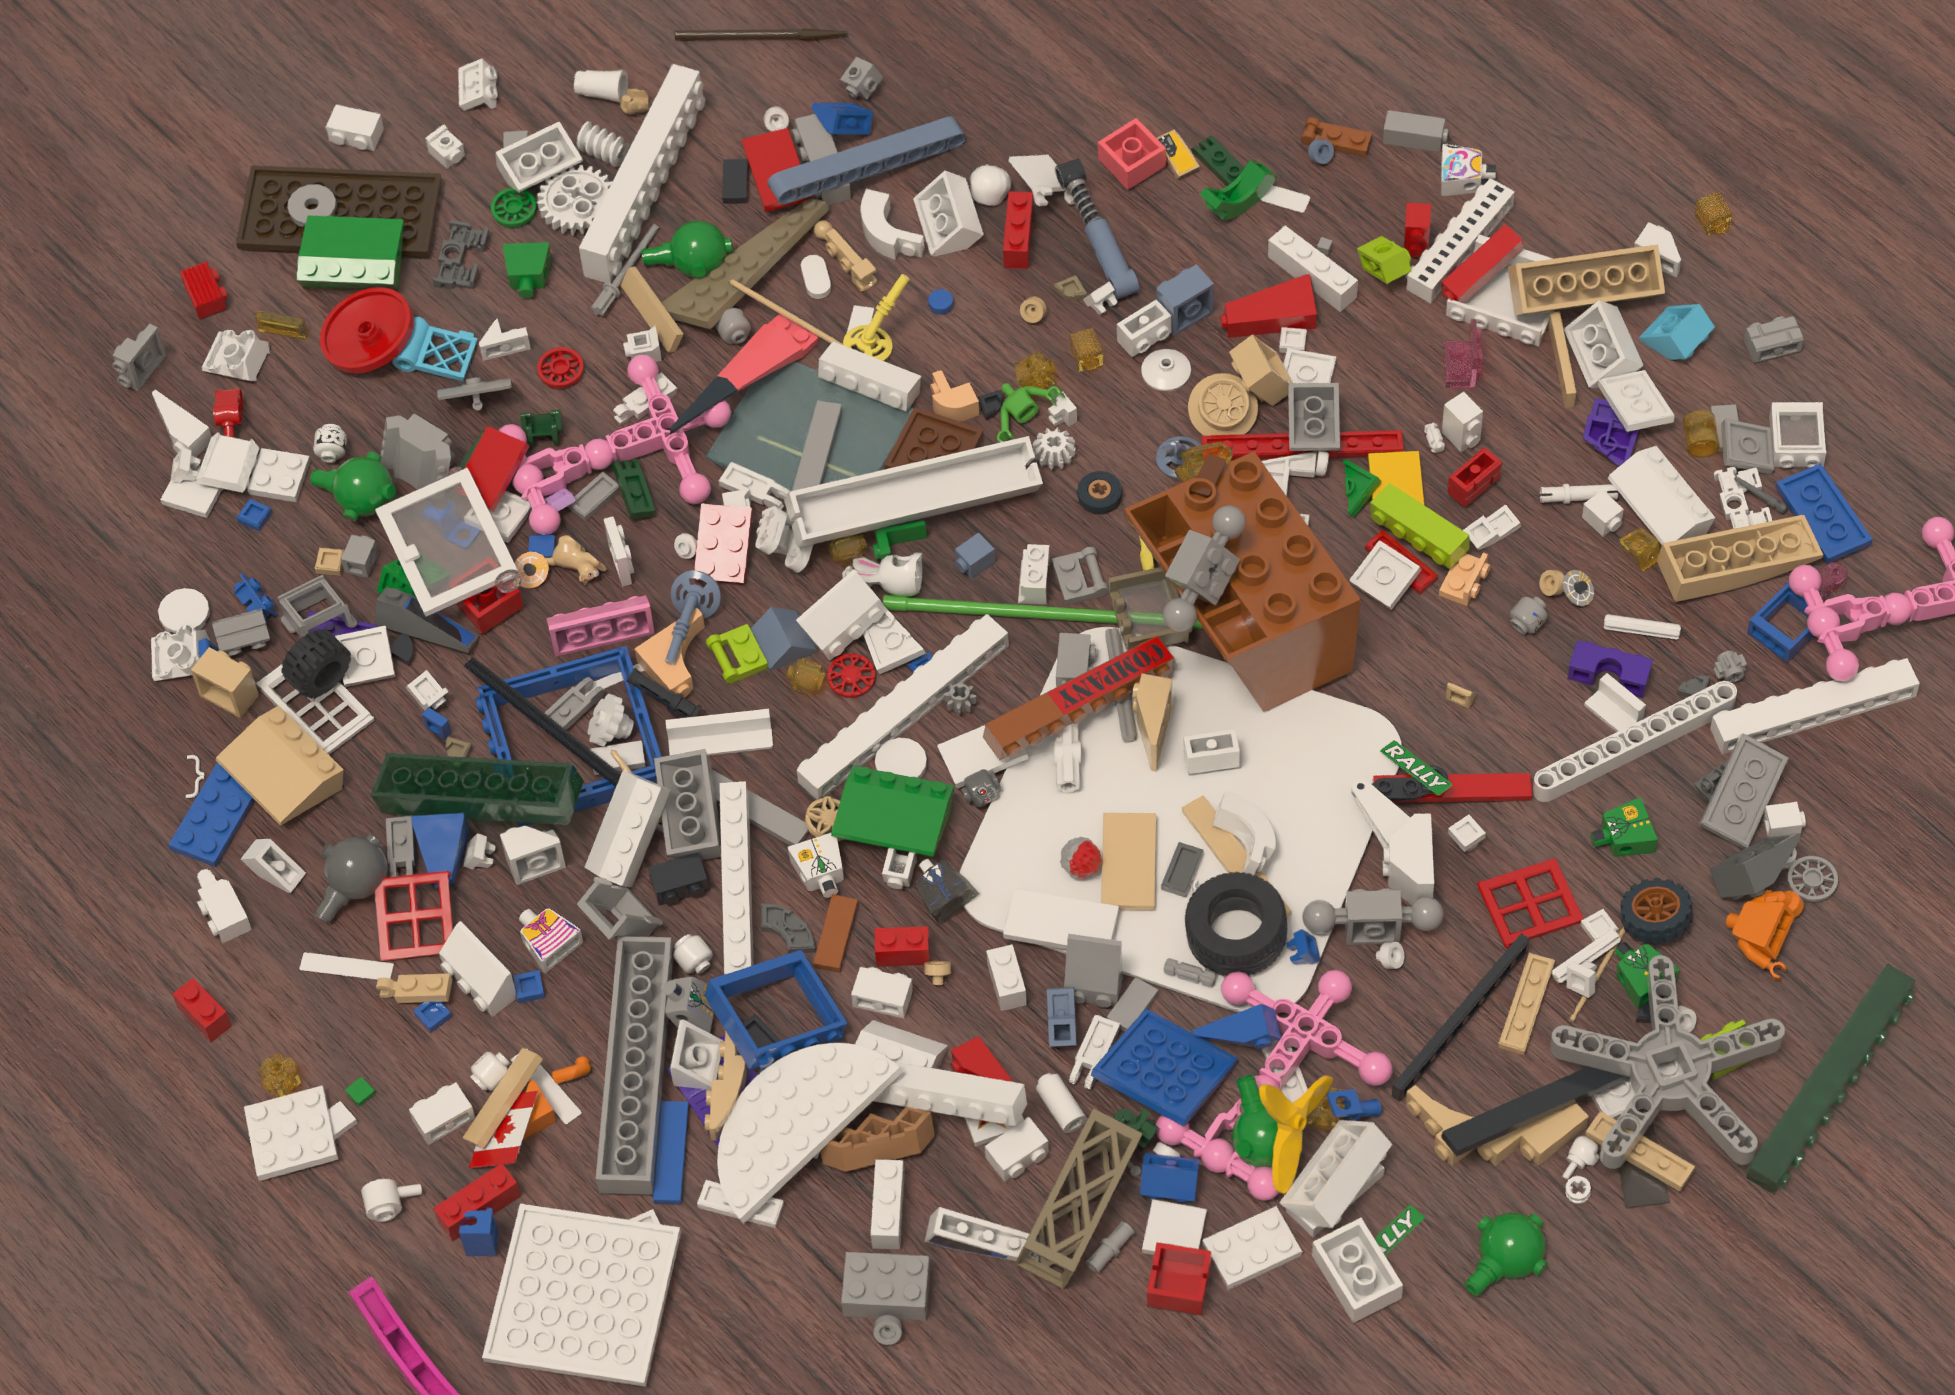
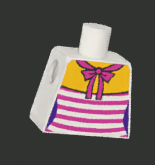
M527 909L519 917V921L524 925L520 931L522 941L545 974L583 943L581 930L551 909H545L538 916L531 909Z

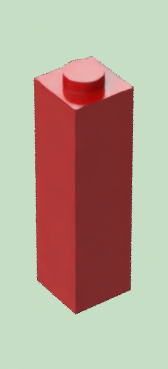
M1505 224L1442 281V296L1446 301L1448 299L1451 301L1455 300L1465 304L1523 251V239Z

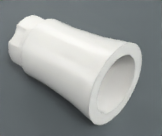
M587 70L586 72L577 71L575 75L574 91L577 94L621 103L622 96L627 93L628 75L625 70Z

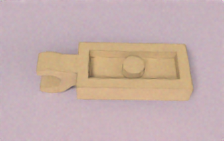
M450 974L399 975L398 981L383 977L378 978L376 988L381 989L380 997H395L397 1003L448 1002L452 978Z

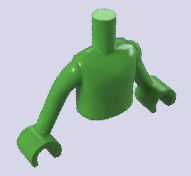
M1009 383L1004 384L1001 389L1007 398L1003 402L1000 411L1001 431L997 435V440L1001 443L1010 438L1016 439L1009 431V413L1019 423L1027 422L1037 413L1038 405L1031 398L1030 394L1047 397L1054 406L1057 405L1054 402L1057 396L1065 398V395L1056 386L1048 390L1034 386H1025L1014 390Z

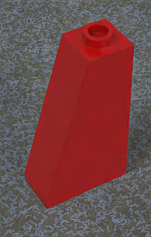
M1310 274L1226 303L1225 314H1220L1221 327L1227 330L1228 338L1251 336L1252 334L1281 333L1282 327L1307 330L1316 329L1317 314Z

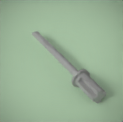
M656 224L651 226L613 283H605L602 286V292L591 306L595 315L603 316L613 300L620 296L618 287L623 281L628 268L633 267L642 254V249L647 247L660 228Z

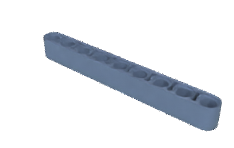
M945 117L777 172L768 179L767 185L780 204H788L957 148L964 143L966 135L953 117Z

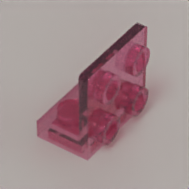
M1471 319L1469 341H1444L1445 388L1475 387L1476 377H1481V328H1476V319Z

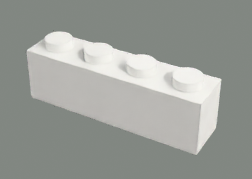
M1284 226L1268 240V258L1295 278L1310 274L1312 291L1339 312L1357 298L1358 280L1287 226Z
M832 342L819 358V378L900 410L907 411L920 394V375L839 343Z

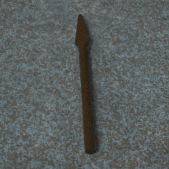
M820 29L675 31V40L811 39L845 36L847 31Z

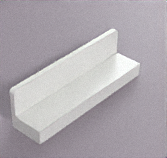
M769 709L666 720L670 755L706 749L708 755H718L773 748Z

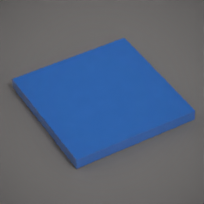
M1145 1009L1095 1065L1091 1076L1185 1127L1237 1065L1238 1058L1202 1038L1194 1036L1189 1031L1154 1012Z

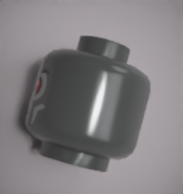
M981 769L967 776L964 779L965 788L961 789L967 803L973 802L976 807H982L996 800L999 797L998 791L1002 790L994 772L989 773L986 769Z

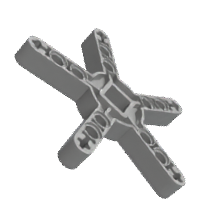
M1658 955L1651 959L1647 973L1652 1032L1642 1037L1638 1043L1565 1025L1554 1029L1550 1044V1051L1554 1057L1628 1076L1636 1093L1603 1140L1600 1160L1605 1167L1616 1169L1623 1165L1660 1110L1679 1111L1685 1109L1734 1162L1745 1165L1751 1163L1754 1159L1758 1144L1756 1136L1708 1086L1711 1073L1778 1051L1782 1045L1785 1033L1784 1025L1779 1020L1767 1019L1701 1041L1695 1035L1680 1029L1674 965L1670 958ZM1659 972H1661L1663 976V979L1659 980ZM1664 994L1668 998H1660L1657 995ZM1665 1018L1670 1020L1671 1022L1665 1023L1662 1022L1660 1019ZM1741 1042H1748L1752 1046H1744ZM1592 1047L1595 1051H1587L1584 1048ZM1721 1050L1724 1051L1726 1054L1720 1055L1715 1051ZM1611 1054H1619L1622 1057L1614 1058ZM1677 1058L1684 1074L1663 1080L1656 1065ZM1702 1106H1709V1107H1711L1713 1110H1711V1111H1706V1110L1702 1109L1701 1107H1702ZM1637 1108H1644V1109H1646L1648 1112H1646V1113H1641V1112L1637 1111L1636 1109H1637ZM1725 1125L1730 1127L1731 1130H1723L1719 1126ZM1622 1129H1631L1633 1133H1625ZM1617 1144L1619 1145V1150H1615Z

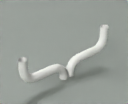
M187 755V759L196 760V773L199 775L195 781V792L186 795V798H194L198 795L199 781L204 779V772H200L199 758L195 755Z

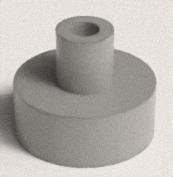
M884 1315L876 1320L874 1324V1337L879 1343L891 1345L900 1339L902 1325L899 1319L891 1315Z

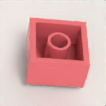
M1135 118L1098 142V160L1129 190L1166 166V148Z

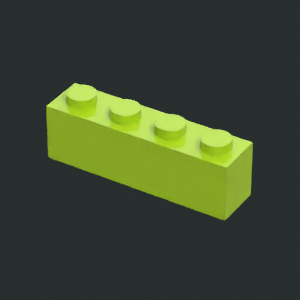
M1391 483L1370 502V517L1375 523L1384 525L1396 537L1405 539L1416 550L1425 552L1440 565L1443 564L1451 569L1469 550V534Z

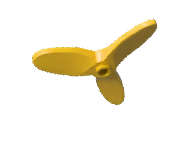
M1324 1075L1319 1078L1293 1103L1273 1085L1264 1083L1259 1088L1263 1106L1269 1115L1277 1121L1278 1126L1273 1148L1272 1180L1275 1190L1279 1193H1286L1293 1184L1302 1150V1130L1306 1126V1117L1326 1095L1333 1082V1077Z

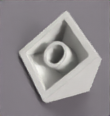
M684 1019L680 1020L670 1068L673 1085L711 1090L712 1080L717 1079L721 1058L720 1041L723 1040Z

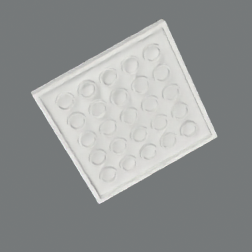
M520 1204L482 1356L483 1361L646 1387L681 1235L680 1227Z

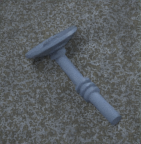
M1185 436L1166 440L1160 445L1156 453V463L1160 471L1166 476L1177 480L1190 479L1198 475L1205 462L1202 461V445L1195 439ZM1180 441L1191 443L1195 447L1191 448L1186 444H1181ZM1196 455H1200L1198 463L1192 468L1191 465L1195 462ZM1172 462L1174 465L1182 466L1183 471L1173 470L1167 465Z
M686 571L679 575L672 585L671 600L676 610L681 613L679 620H676L672 631L673 639L665 659L667 664H675L682 641L687 637L686 634H688V629L690 628L689 621L694 609L698 608L703 614V619L711 616L720 605L721 591L718 583L712 576L702 571ZM690 579H700L707 584L703 588L700 585L691 584ZM682 584L683 587L680 591V600H678L677 589L679 585ZM687 590L688 593L684 599V592ZM713 592V604L709 609L706 606L710 601V593ZM705 595V602L704 604H702L701 600Z

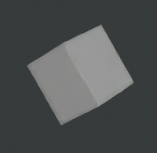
M1321 237L1317 250L1322 254L1329 255L1333 241Z

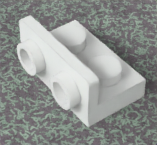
M483 58L459 68V106L464 111L482 103H485L491 109L496 108L497 73L495 68L490 66Z

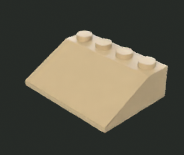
M280 706L259 716L216 757V761L280 826L339 792L343 786L344 770Z

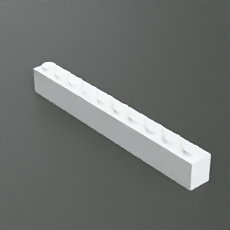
M988 614L981 619L975 620L966 632L954 637L950 645L943 650L937 651L924 666H919L906 681L899 682L886 697H881L868 712L861 713L856 721L848 728H843L835 739L830 743L823 744L810 759L802 761L797 769L798 783L815 799L818 800L826 797L847 780L853 765L864 766L876 756L881 745L889 740L898 738L944 700V693H950V684L955 685L961 681L965 683L1009 646L1008 632Z

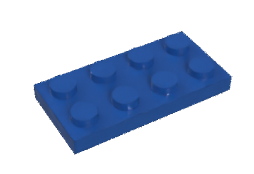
M1821 463L1776 482L1775 488L1794 516L1805 515L1823 553V559L1827 564L1872 545L1873 539Z
M218 762L168 844L171 851L213 867H217L255 801Z

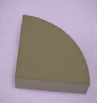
M1076 275L1054 284V290L1066 299L1082 300L1087 297V293Z
M447 737L446 751L448 758L453 765L462 769L473 749L472 744Z

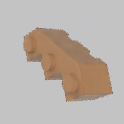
M905 1107L894 1121L870 1114L856 1131L845 1127L821 1149L822 1162L825 1165L846 1172L874 1165L876 1160H894L919 1154L935 1136L931 1112Z

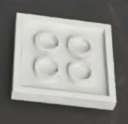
M323 1085L244 1107L256 1174L259 1181L338 1160Z

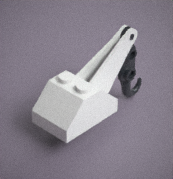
M1430 766L1446 780L1449 779L1447 772L1443 768ZM1413 777L1379 778L1373 784L1369 783L1366 779L1358 778L1352 783L1351 795L1383 847L1384 860L1382 870L1383 876H1388V887L1392 890H1400L1401 897L1410 905L1422 897L1433 898L1434 871L1431 814H1414L1410 818L1391 801H1412L1435 793Z

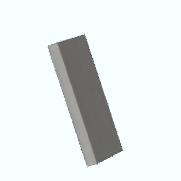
M1742 733L1735 744L1699 826L1742 849L1747 848L1788 761V757Z

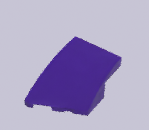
M1595 398L1591 415L1588 414L1583 440L1618 466H1621L1633 456L1640 429L1627 432L1608 401Z

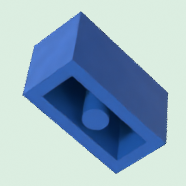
M1145 1153L1140 1195H1146L1153 1199L1161 1197L1172 1198L1178 1202L1195 1201L1200 1160Z

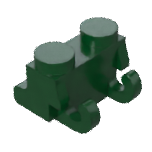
M550 410V413L545 414L520 413L521 428L526 433L529 447H534L533 436L552 435L553 444L559 445L558 433H563V416L560 410Z

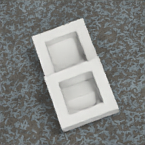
M1504 505L1488 518L1480 517L1463 531L1470 535L1469 540L1477 550H1480L1500 541L1522 526L1510 509Z

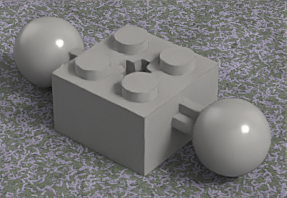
M1226 505L1215 512L1212 519L1215 531L1213 538L1192 530L1188 531L1165 574L1168 579L1184 590L1181 598L1172 599L1164 607L1163 619L1170 629L1178 632L1190 629L1197 617L1196 608L1193 605L1198 598L1216 606L1240 561L1238 557L1224 548L1228 539L1238 537L1245 529L1246 518L1238 507Z
M1384 888L1379 891H1366L1364 889H1356L1346 893L1345 908H1334L1325 900H1314L1304 908L1302 919L1305 927L1316 934L1330 931L1335 924H1345L1346 945L1384 944L1386 942L1400 943L1402 922H1412L1417 929L1422 931L1434 930L1441 924L1444 912L1441 904L1431 897H1422L1417 899L1410 907H1401L1400 890Z

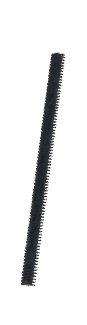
M471 657L465 663L464 668L469 670V672L471 671L483 683L485 682L487 686L501 695L503 699L508 700V703L510 702L522 714L524 713L536 725L538 724L540 728H543L547 734H550L557 742L559 741L571 753L573 752L580 760L585 761V764L587 763L590 768L592 767L594 771L599 773L604 779L606 778L613 786H617L621 774L613 766L608 765V762L606 763L594 751L589 750V747L587 748L580 740L575 739V736L573 737L566 729H563L564 727L561 728L559 723L554 722L545 712L540 711V708L538 709L531 701L526 700L522 694L517 693V690L515 691L508 683H505L506 681L503 682V679L501 680L499 676H496L492 670L489 671V668L487 669V666L485 667L478 659Z

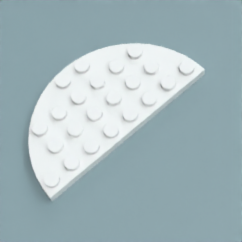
M828 1043L793 1052L777 1060L756 1076L736 1100L729 1117L724 1123L718 1147L717 1163L721 1188L728 1204L737 1217L745 1223L902 1074L901 1068L891 1059L870 1048L847 1043Z

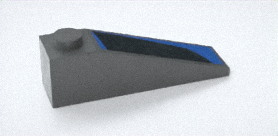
M387 587L376 600L375 625L386 626L387 629L469 653L479 640V635L439 611L425 616L418 599L411 594Z

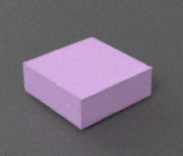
M565 488L544 499L546 504L554 506L557 511L576 501L573 494Z

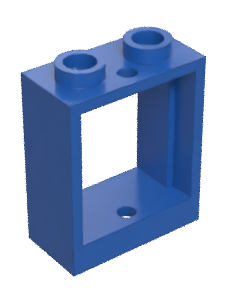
M1789 582L1749 620L1747 631L1750 636L1786 663L1814 637L1807 627L1793 641L1768 622L1787 602L1806 617L1809 616L1804 612L1805 608L1808 607L1804 597L1795 594L1791 590Z

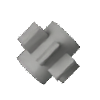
M1726 651L1717 657V662L1714 663L1716 666L1714 671L1718 679L1724 678L1725 681L1734 683L1744 677L1747 662L1743 654L1737 655L1734 651Z
M963 681L955 685L950 684V693H944V701L948 702L947 710L953 709L958 715L966 711L971 712V704H976L977 702L976 695L973 694V686L967 687L963 684Z

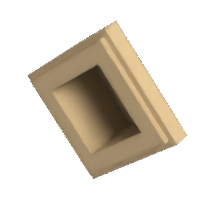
M1448 683L1446 700L1470 708L1476 693L1459 685Z

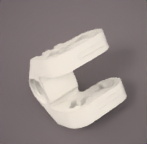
M776 506L770 507L762 512V519L759 522L760 527L757 528L756 548L767 555L772 552L787 555L785 566L798 573L807 565L813 544L798 548L793 529L785 524L787 514Z

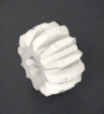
M1058 427L1055 431H1050L1047 428L1045 434L1038 433L1037 440H1034L1033 443L1035 459L1040 461L1041 467L1049 465L1050 470L1054 466H1058L1062 470L1063 463L1070 465L1072 457L1076 453L1073 437H1069L1067 430L1060 433Z

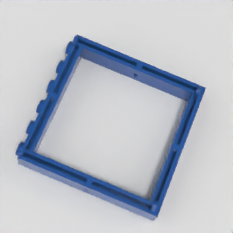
M627 646L503 680L515 691L517 690V693L522 694L524 698H530L577 685L587 677L595 680L620 672L649 762V767L631 772L657 784L654 758L661 757L641 690L626 682L634 669ZM487 685L477 687L479 697L475 698L478 712H484L485 718L481 719L485 734L490 733L492 739L487 741L491 756L497 755L498 761L494 762L495 770L498 777L503 776L504 782L500 783L503 797H509L511 804L506 805L510 820L515 819L518 828L611 802L616 787L606 779L524 801L496 709L498 706L509 704L508 700L503 699L501 695Z

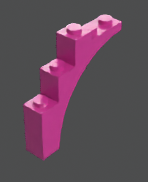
M369 1277L348 1292L371 1329V1334L380 1349L395 1363L410 1388L418 1395H460L421 1349L373 1277Z

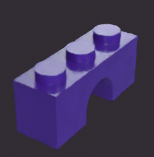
M1577 640L1569 665L1568 679L1593 686L1594 679L1599 673L1609 671L1616 674L1620 679L1619 683L1633 695L1643 698L1651 674L1653 659L1646 658L1640 654L1633 655L1616 648H1606L1592 642Z

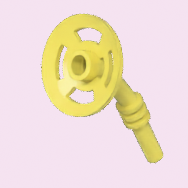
M901 274L888 295L883 296L882 299L884 301L881 300L879 302L880 305L876 306L877 311L869 325L857 326L845 335L844 346L851 348L856 345L864 354L872 357L873 354L878 353L883 347L885 350L881 354L874 356V358L886 361L892 352V340L879 326L885 315L888 316L890 314L889 311H892V306L895 307L896 299L910 279L906 275ZM876 332L880 333L884 339H880Z

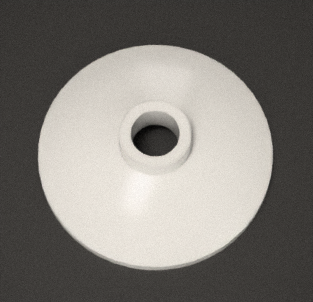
M1161 349L1152 352L1145 358L1141 373L1144 381L1151 388L1158 391H1174L1184 386L1189 380L1191 365L1182 353L1172 349Z

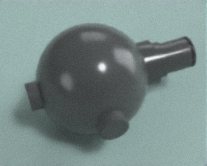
M369 833L366 838L358 836L347 837L334 845L328 842L324 846L320 855L325 858L324 875L328 886L324 891L326 894L323 897V901L316 910V913H314L317 917L330 924L338 910L343 905L347 906L350 899H364L375 893V890L387 875L386 857L379 847L383 842L382 840Z

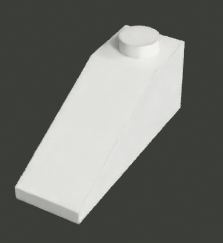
M154 390L152 395L172 440L174 450L177 453L182 448L192 450L191 455L197 457L208 447L212 438L209 427L160 392Z

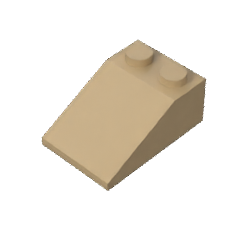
M1142 674L1140 683H1135L1133 688V711L1137 712V725L1150 769L1156 772L1173 706V679Z

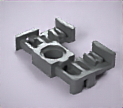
M451 220L449 222L451 233L449 240L443 241L438 258L440 270L438 277H433V286L441 288L444 285L446 289H453L455 282L456 286L474 289L479 268L478 264H474L472 270L471 268L467 270L464 266H461L466 250L465 246L468 249L471 246L478 248L479 251H485L489 237V227L485 226L484 231L471 229L469 223ZM450 251L458 253V257L454 259H449L445 255Z

